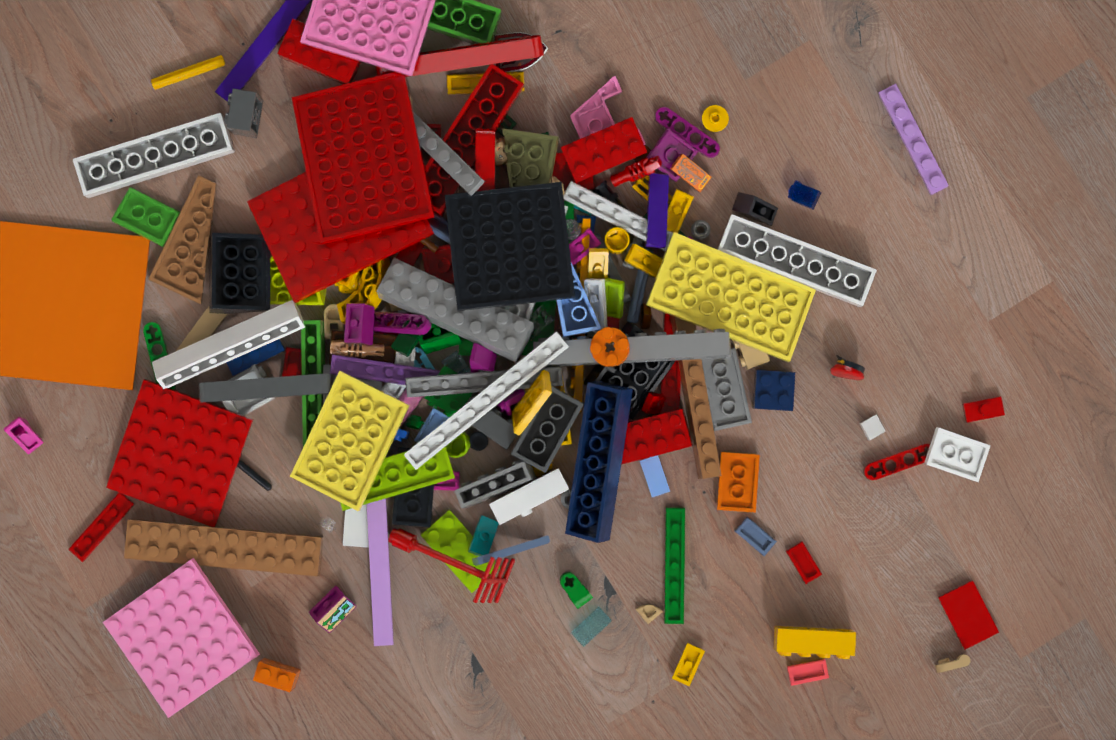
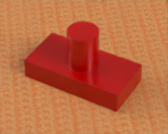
M1001 396L962 404L966 423L1005 415Z

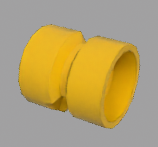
M615 227L606 233L604 244L610 253L621 254L627 250L630 238L624 229Z

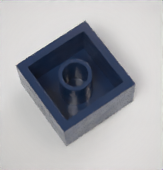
M755 370L753 409L793 411L796 372Z

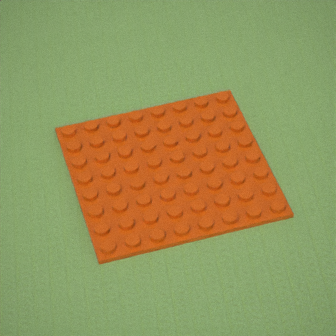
M0 221V376L133 390L150 240L142 236Z

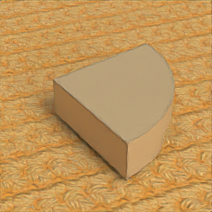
M650 604L641 605L636 608L647 624L663 612L657 606Z

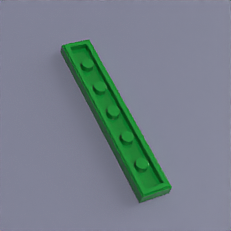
M666 507L664 624H684L685 508Z

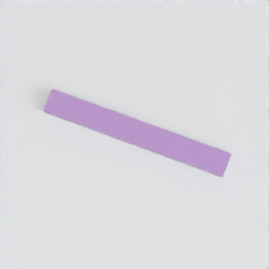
M386 499L367 504L374 646L394 645Z

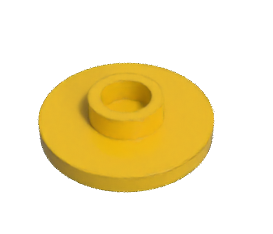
M719 105L709 106L702 114V123L711 132L722 131L729 121L727 111Z

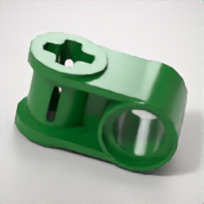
M565 572L561 575L560 584L577 609L593 599L586 587L581 584L573 573ZM566 577L574 578L571 586L569 584L564 585Z

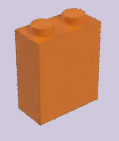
M263 658L258 662L253 681L291 692L296 687L301 669Z

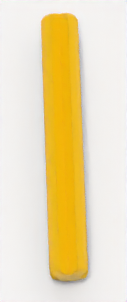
M219 55L151 79V84L154 90L223 67L225 66L223 56Z

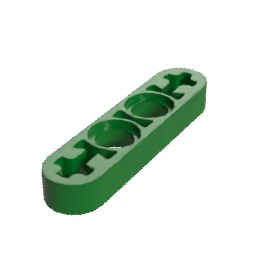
M155 322L147 323L144 326L143 333L152 365L153 361L167 356L168 351L161 326ZM150 326L157 328L158 331L155 332V337L157 339L160 337V341L150 343V339L154 340L153 335L148 334V330L151 329ZM156 344H160L163 348L162 353L159 355H155L152 351L153 346ZM176 385L172 386L171 389L176 390Z

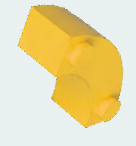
M389 257L363 269L362 282L358 290L354 291L346 300L337 304L342 323L345 324L347 304H367L375 307V309L378 307L382 299L378 297L376 291L390 266Z

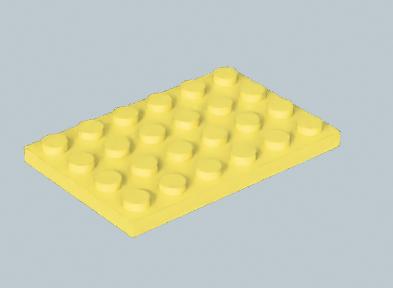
M339 371L290 477L360 511L410 405L347 373Z

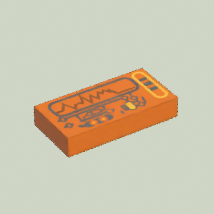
M682 153L670 168L698 192H701L712 178Z

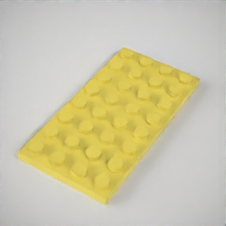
M673 232L646 305L712 332L714 329H725V332H729L730 339L790 362L816 289Z

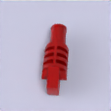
M659 156L650 159L644 158L641 161L626 166L624 171L611 175V182L614 187L628 181L635 182L655 173V169L661 167L662 161Z

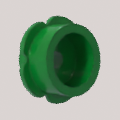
M410 415L406 420V426L416 430H420L424 424L421 421V417L417 415Z

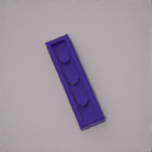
M655 173L649 175L647 247H666L669 175Z

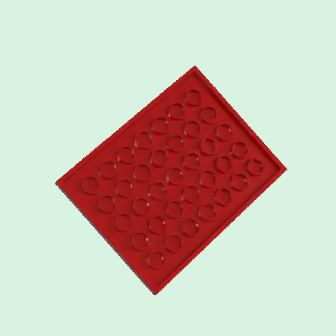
M392 72L291 97L321 244L435 217L405 74Z
M306 172L247 201L294 303L434 234L428 219L321 244Z

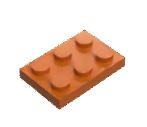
M721 452L720 469L722 476H719L717 510L756 513L760 455Z

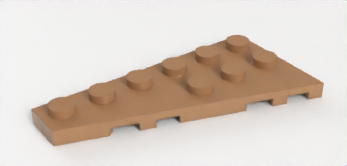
M198 175L148 280L202 305L217 184Z

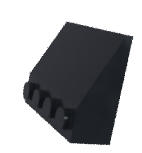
M212 233L210 236L209 313L234 314L270 310V250L263 235Z
M629 321L621 330L628 337H635L636 333H645ZM676 360L622 363L613 367L596 364L583 384L587 386L588 382L603 381L632 388L629 418L633 420L643 407L648 394L654 392Z

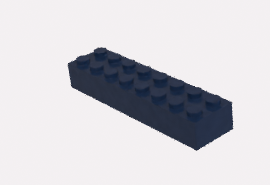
M592 381L587 384L565 531L567 535L596 543L610 540L633 392L632 388L603 381Z

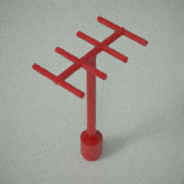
M394 528L388 538V542L392 543V546L407 553L415 550L481 578L473 599L474 603L478 602L485 583L487 585L480 602L485 603L491 585L494 584L487 600L488 603H492L498 585L501 583L494 602L498 603L515 563V559L511 558L505 575L502 578L509 561L505 557L499 573L495 577L502 561L500 557L497 558L491 574H489L495 561L494 557H490L484 572L418 543L419 541L415 534L401 528Z

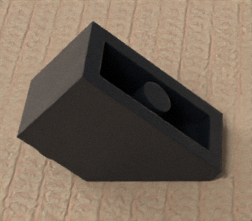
M738 192L732 210L745 217L772 226L778 207L754 195Z

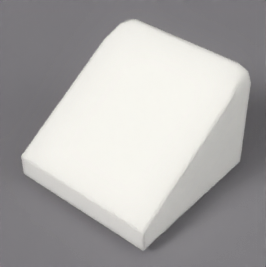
M877 414L859 423L868 440H872L885 432Z

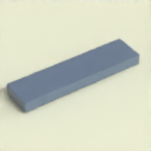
M548 535L473 558L472 562L475 566L489 562L490 557H494L495 560L498 557L503 558L548 544L550 539Z

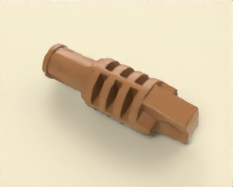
M344 340L330 341V354L364 358L366 355L384 356V344L366 345L362 343H345Z

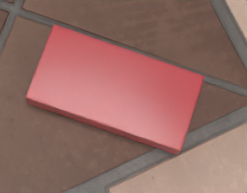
M825 658L787 666L791 686L829 678Z

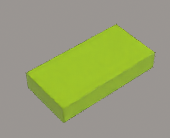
M605 279L607 316L619 319L623 316L625 281Z

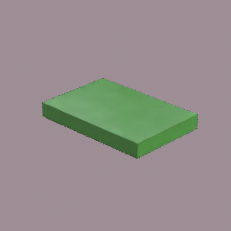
M129 187L111 220L164 247L180 212Z

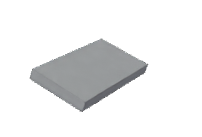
M730 348L731 358L701 359L714 431L752 423L735 348Z

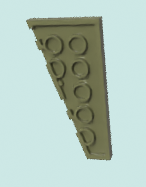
M502 128L505 139L504 146L505 153L507 154L510 188L551 183L559 137Z

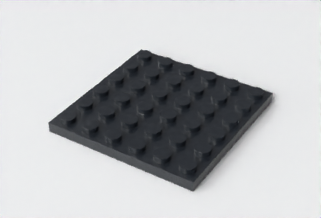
M562 182L476 191L472 196L468 192L445 195L457 311L575 298Z

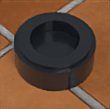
M475 432L470 436V447L473 450L482 451L487 447L488 437L482 432Z

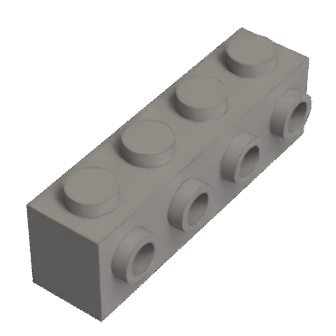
M518 460L512 463V467L506 469V466L496 469L493 475L485 474L478 477V481L474 483L468 481L461 484V488L455 490L461 508H469L536 480L537 477L532 465L523 460Z

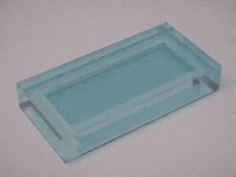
M598 606L571 634L585 647L612 620Z

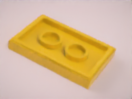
M541 371L513 409L512 421L515 434L519 436L522 434L551 395L552 389L549 372Z

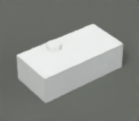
M558 468L497 499L489 505L499 525L520 514L522 517L533 512L532 508L569 490V487Z

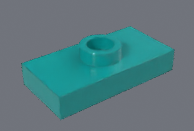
M483 515L480 516L468 552L477 556L489 554L499 525L498 521Z

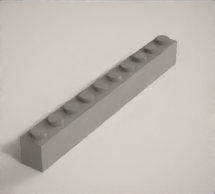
M714 329V333H706V330H695L694 334H686V331H675L674 335H667L666 332H656L655 336H647V333H636L635 337H628L625 334L630 344V353L623 363L731 358L730 334L725 332V329ZM578 336L577 340L561 337L569 347L545 367L599 364L593 358L590 351L592 339H589V336ZM540 338L538 342H533L534 349L548 338ZM607 343L605 345L607 347L606 352L614 351L615 348L613 346L615 343Z

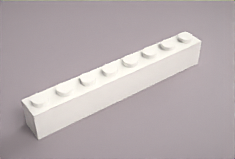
M291 300L152 362L156 380L163 389L170 388L303 329L305 325L301 312L296 303Z

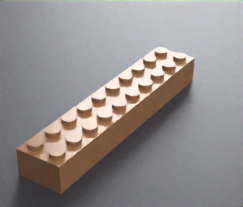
M128 519L124 558L185 564L194 558L200 566L319 576L323 537Z

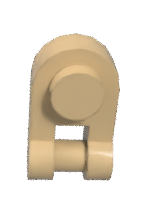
M335 304L327 306L324 310L325 339H331V324H338V329L333 330L345 331L344 323L340 320L338 308Z
M961 654L957 660L950 661L949 658L938 660V664L935 665L936 672L940 673L968 666L971 662L970 657Z

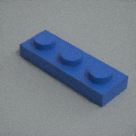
M278 339L226 363L232 376H235L249 369L254 364H260L284 352L285 349L281 340Z

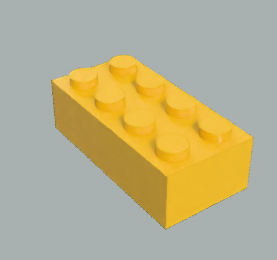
M774 626L773 649L780 656H791V653H797L800 657H811V654H817L819 658H830V655H836L839 659H850V656H855L856 632L851 629Z

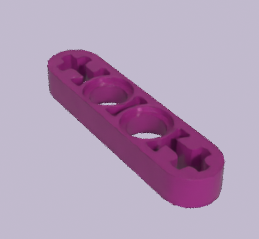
M661 107L657 110L655 119L659 125L665 129L669 128L705 157L714 158L718 155L720 146L715 140L669 108ZM660 112H667V117L671 120L673 116L676 118L672 122L671 127L668 126V120H660ZM677 122H682L685 125V130L681 133L676 132L674 129V125ZM693 133H697L701 137L700 142L697 144L690 141V135ZM704 138L708 140L705 143L706 145L711 146L713 144L715 146V153L711 152L708 154V149L705 146L702 149L699 148Z
M374 312L373 331L424 335L431 329L432 324L424 315ZM394 319V322L390 326H387L388 322ZM410 320L406 327H402L405 321Z

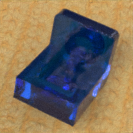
M795 180L794 184L789 188L788 198L796 204L814 210L821 192Z

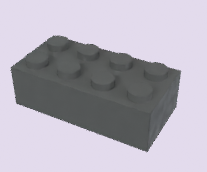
M552 385L551 395L522 432L511 452L515 457L545 473L583 406V402Z

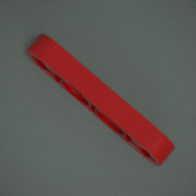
M922 444L867 464L863 470L865 478L877 480L924 463L926 455L920 456L921 461L918 462L915 450H918V453L924 452V448L927 447L929 449L930 444ZM907 453H911L914 456V461L911 464L904 462L903 458ZM888 460H893L896 463V468L892 471L887 470L885 467ZM878 463H881L885 474H882V471H878L875 473V477L868 475L869 467L872 466L873 469L880 467Z

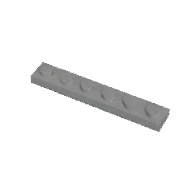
M413 111L420 146L472 196L485 181Z

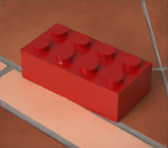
M292 19L277 53L278 56L340 84L353 82L362 61L302 44L300 41L306 24Z
M633 117L561 147L576 183L647 153Z
M684 408L628 422L622 464L692 447L693 443Z

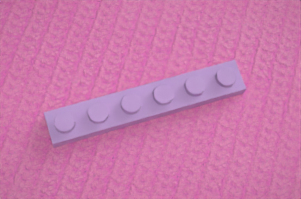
M894 84L880 91L878 95L930 195L948 187L949 185L897 85Z

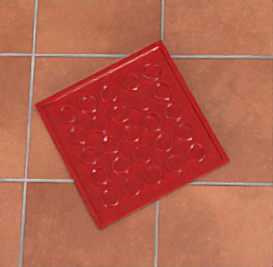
M144 379L106 488L202 524L216 527L254 419L209 402L200 403L198 398L171 388L163 389L160 384Z

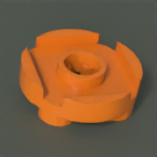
M605 327L593 336L590 351L593 358L600 365L613 367L622 364L627 359L630 353V344L627 336L621 330ZM611 342L615 343L613 346L615 350L606 352L607 347L605 345Z

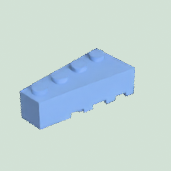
M572 263L575 298L556 300L563 337L602 330Z

